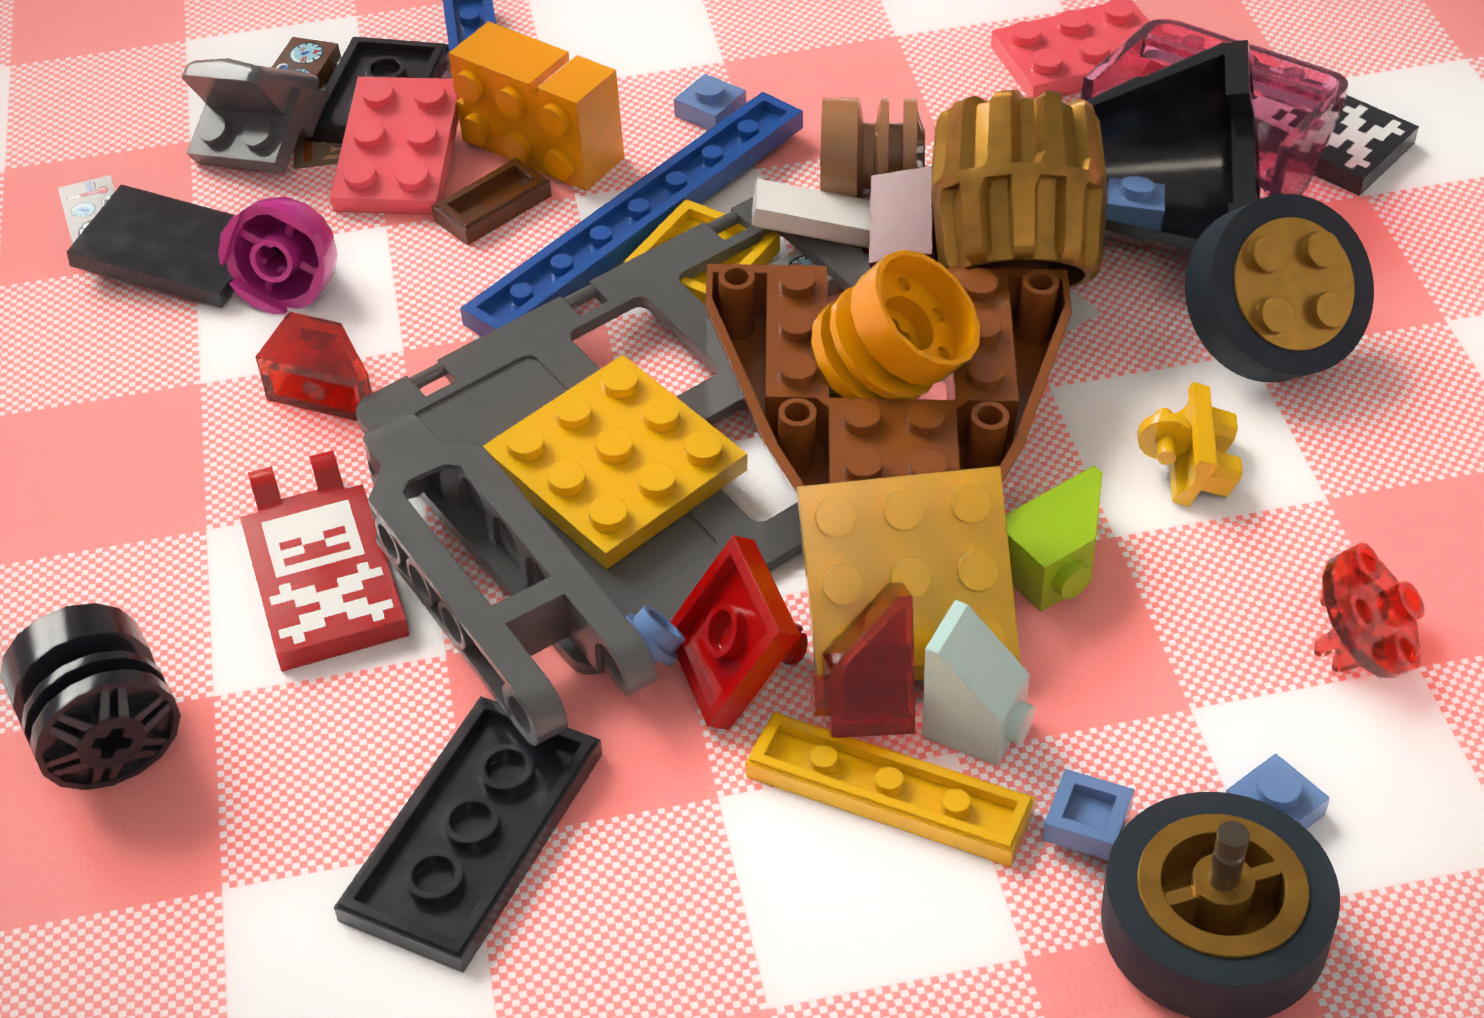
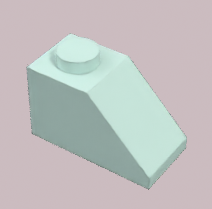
M957 600L953 602L925 648L922 737L999 766L1011 742L1021 745L1032 725L1035 706L1027 703L1030 674L968 604Z

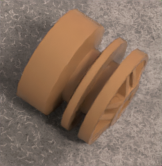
M823 97L820 190L862 199L863 189H871V175L925 167V129L918 111V98H904L903 123H889L890 97H881L875 123H864L859 97Z

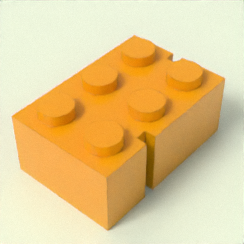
M490 21L448 53L454 92L461 97L456 101L463 141L509 160L517 158L533 170L584 191L589 190L625 158L616 69L579 55L570 60L569 51Z

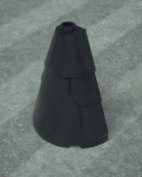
M1239 40L1232 43L1222 42L1147 76L1134 77L1086 100L1092 104L1095 115L1100 121L1107 186L1109 177L1123 179L1128 176H1141L1150 179L1154 183L1165 184V211L1161 231L1106 220V237L1142 247L1153 245L1191 255L1200 236L1215 220L1230 211L1261 199L1258 127L1252 98L1255 89L1248 40Z

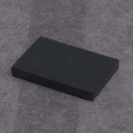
M352 37L325 88L328 91V95L312 138H308V141L343 143L358 77L441 79L449 63L448 44Z
M120 184L66 251L69 266L223 308L234 293L229 284L234 279L228 272L227 264L225 263L221 266L218 251L220 235L234 214Z

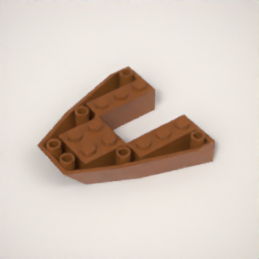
M707 264L705 306L709 320L764 448L796 497V487L995 466H1000L1003 484L1025 445L1072 314L1068 271L1054 269L947 268L960 281L974 304L980 323V343L973 357L945 379L946 400L829 398V383L817 366L811 345L813 323L821 311L828 305L827 266Z

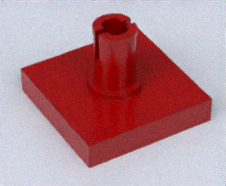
M732 535L670 621L685 638V641L676 652L679 654V663L707 727L730 730L779 664L783 662L790 666L797 665L805 656L808 647L806 633H801L804 628L799 623L794 622L755 540Z

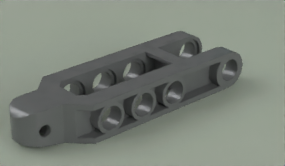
M403 414L364 433L363 441L367 462L374 485L368 502L371 509L377 515L375 519L377 530L375 536L376 543L522 736L531 745L536 746L568 729L566 711L557 691L531 657L551 645L569 637L594 669L598 671L603 668L626 697L656 682L657 673L653 658L637 630L483 446L438 440L423 420L411 414ZM431 484L443 500L460 502L463 506L470 504L488 526L490 540L495 546L501 543L520 566L521 578L528 586H532L491 606L408 499L418 497Z

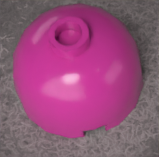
M288 197L265 198L253 203L229 220L220 235L218 256L221 266L225 263L227 264L228 272L234 279L229 284L239 297L256 309L272 314H286L288 312L287 308H304L321 295L335 274L338 252L333 231L320 213L306 203Z

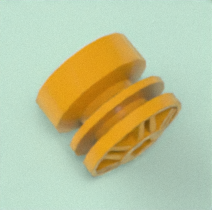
M899 250L884 256L861 276L854 287L846 289L837 300L831 302L821 311L813 323L811 345L817 366L830 387L842 398L917 399L928 393L933 384L946 379L973 357L980 343V323L974 304L964 287L941 263L921 252Z

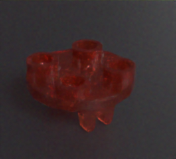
M1360 542L1328 559L1322 574L1320 604L1326 607L1333 629L1315 640L1314 654L1318 657H1325L1335 653L1332 657L1331 666L1335 672L1362 667L1378 678L1394 679L1417 669L1421 664V656L1419 652V628L1416 620L1424 616L1425 608L1422 597L1415 586L1408 581L1399 583L1398 579L1386 565L1379 560L1373 548L1366 543Z

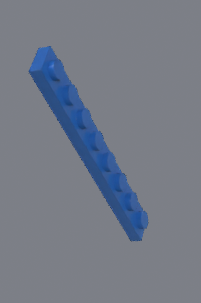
M762 91L460 308L463 326L482 337L559 296L564 298L589 285L590 280L612 270L628 258L685 199L701 204L803 128V110Z

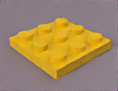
M624 355L616 358L483 445L531 505L606 570L747 471L748 453Z
M1000 466L796 487L818 690L924 679L925 648L955 600L968 604L1021 664Z

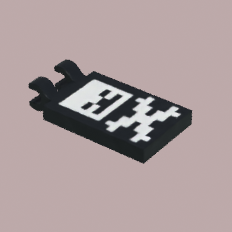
M1250 50L1255 89L1252 98L1255 107V117H1257L1259 150L1360 196L1415 144L1419 129L1418 125L1281 65H1278L1270 72L1265 68L1260 57Z

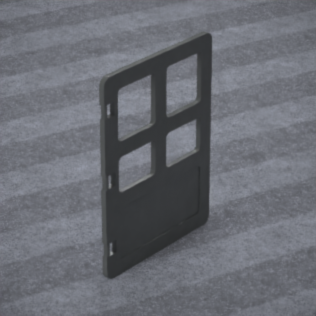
M753 197L732 207L731 212L707 224L703 222L590 280L589 285L564 298L559 296L437 359V363L409 378L406 375L367 395L358 403L356 408L358 425L361 431L365 433L369 429L403 414H411L423 420L438 440L483 446L600 370L573 341L634 308L641 307L649 310L715 373L709 379L676 396L713 426L737 411L748 408L709 320L706 306L680 281L685 277L691 279L706 271L707 264H719L759 243L764 235L773 231L780 233L781 237L785 238L817 266H827V274L844 291L854 287L861 276L870 269L869 257L855 245L754 227L752 225ZM738 223L746 228L726 240L718 235ZM594 298L602 304L581 316L574 310L576 307ZM444 376L451 383L428 396H425L420 390ZM431 484L426 491L419 495L509 597L532 586H528L521 578L520 566L501 543L495 546L490 540L488 526L470 504L463 506L460 502L443 500ZM719 489L607 570L536 509L625 617L628 613L636 615L644 605H647L671 621L732 535L754 539L770 572L803 553L798 502L768 520L759 522L752 520L722 489ZM569 637L552 645L577 672L588 675L605 672L603 668L596 671Z

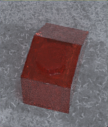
M289 311L255 356L267 401L357 421L356 408L358 403L372 393L368 373L342 323Z
M903 582L888 583L822 653L823 675H811L813 716L824 717V722L831 738L916 734L913 596Z

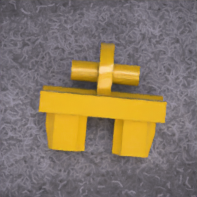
M1192 382L1189 386V400L1181 411L1173 413L1168 408H1160L1155 411L1154 415L1147 417L1139 425L1137 431L1139 449L1145 455L1158 459L1159 463L1169 465L1172 502L1187 507L1192 504L1200 491L1225 498L1228 497L1243 475L1241 457L1226 453L1236 437L1238 430L1237 415L1212 407L1210 386L1197 382Z

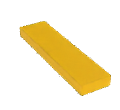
M774 711L745 762L746 778L1009 867L1012 866L1035 812L1036 797Z

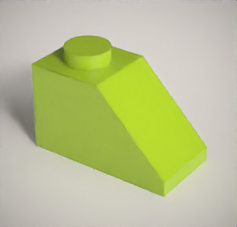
M1095 465L1005 514L1013 586L1040 612L1062 599L1076 597L1091 583L1103 472Z

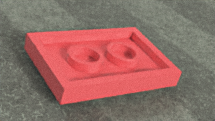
M1110 0L1105 4L1080 10H1067L1051 17L1034 21H1021L1012 26L992 30L991 35L992 50L1027 97H1038L1046 90L1061 92L1062 96L1130 80L1137 76H1146L1174 64L1176 53L1132 0Z
M358 77L330 194V201L334 212L433 215L431 206L443 200L459 121L456 101L461 97L454 92L453 79Z

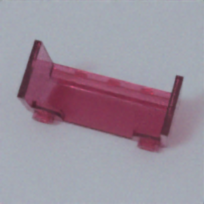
M1174 19L1151 20L1084 77L1081 99L1087 100L1134 77L1147 76L1222 42L1232 43L1239 40ZM1249 43L1255 89L1252 98L1258 127L1260 187L1269 196L1277 194L1302 195L1310 185L1342 111L1349 85L1348 80L1334 70Z

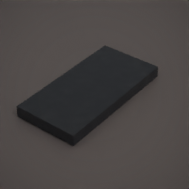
M480 696L333 907L337 921L464 973L603 755L601 739L568 728L533 746L522 736L496 701Z

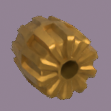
M1018 89L996 91L989 101L978 96H971L954 102L951 108L941 112L935 126L930 191L938 262L946 269L1067 270L1069 288L1087 283L1097 277L1103 262L1108 190L1100 121L1095 115L1092 104L1084 99L1062 102L1061 92L1046 90L1038 97H1024Z

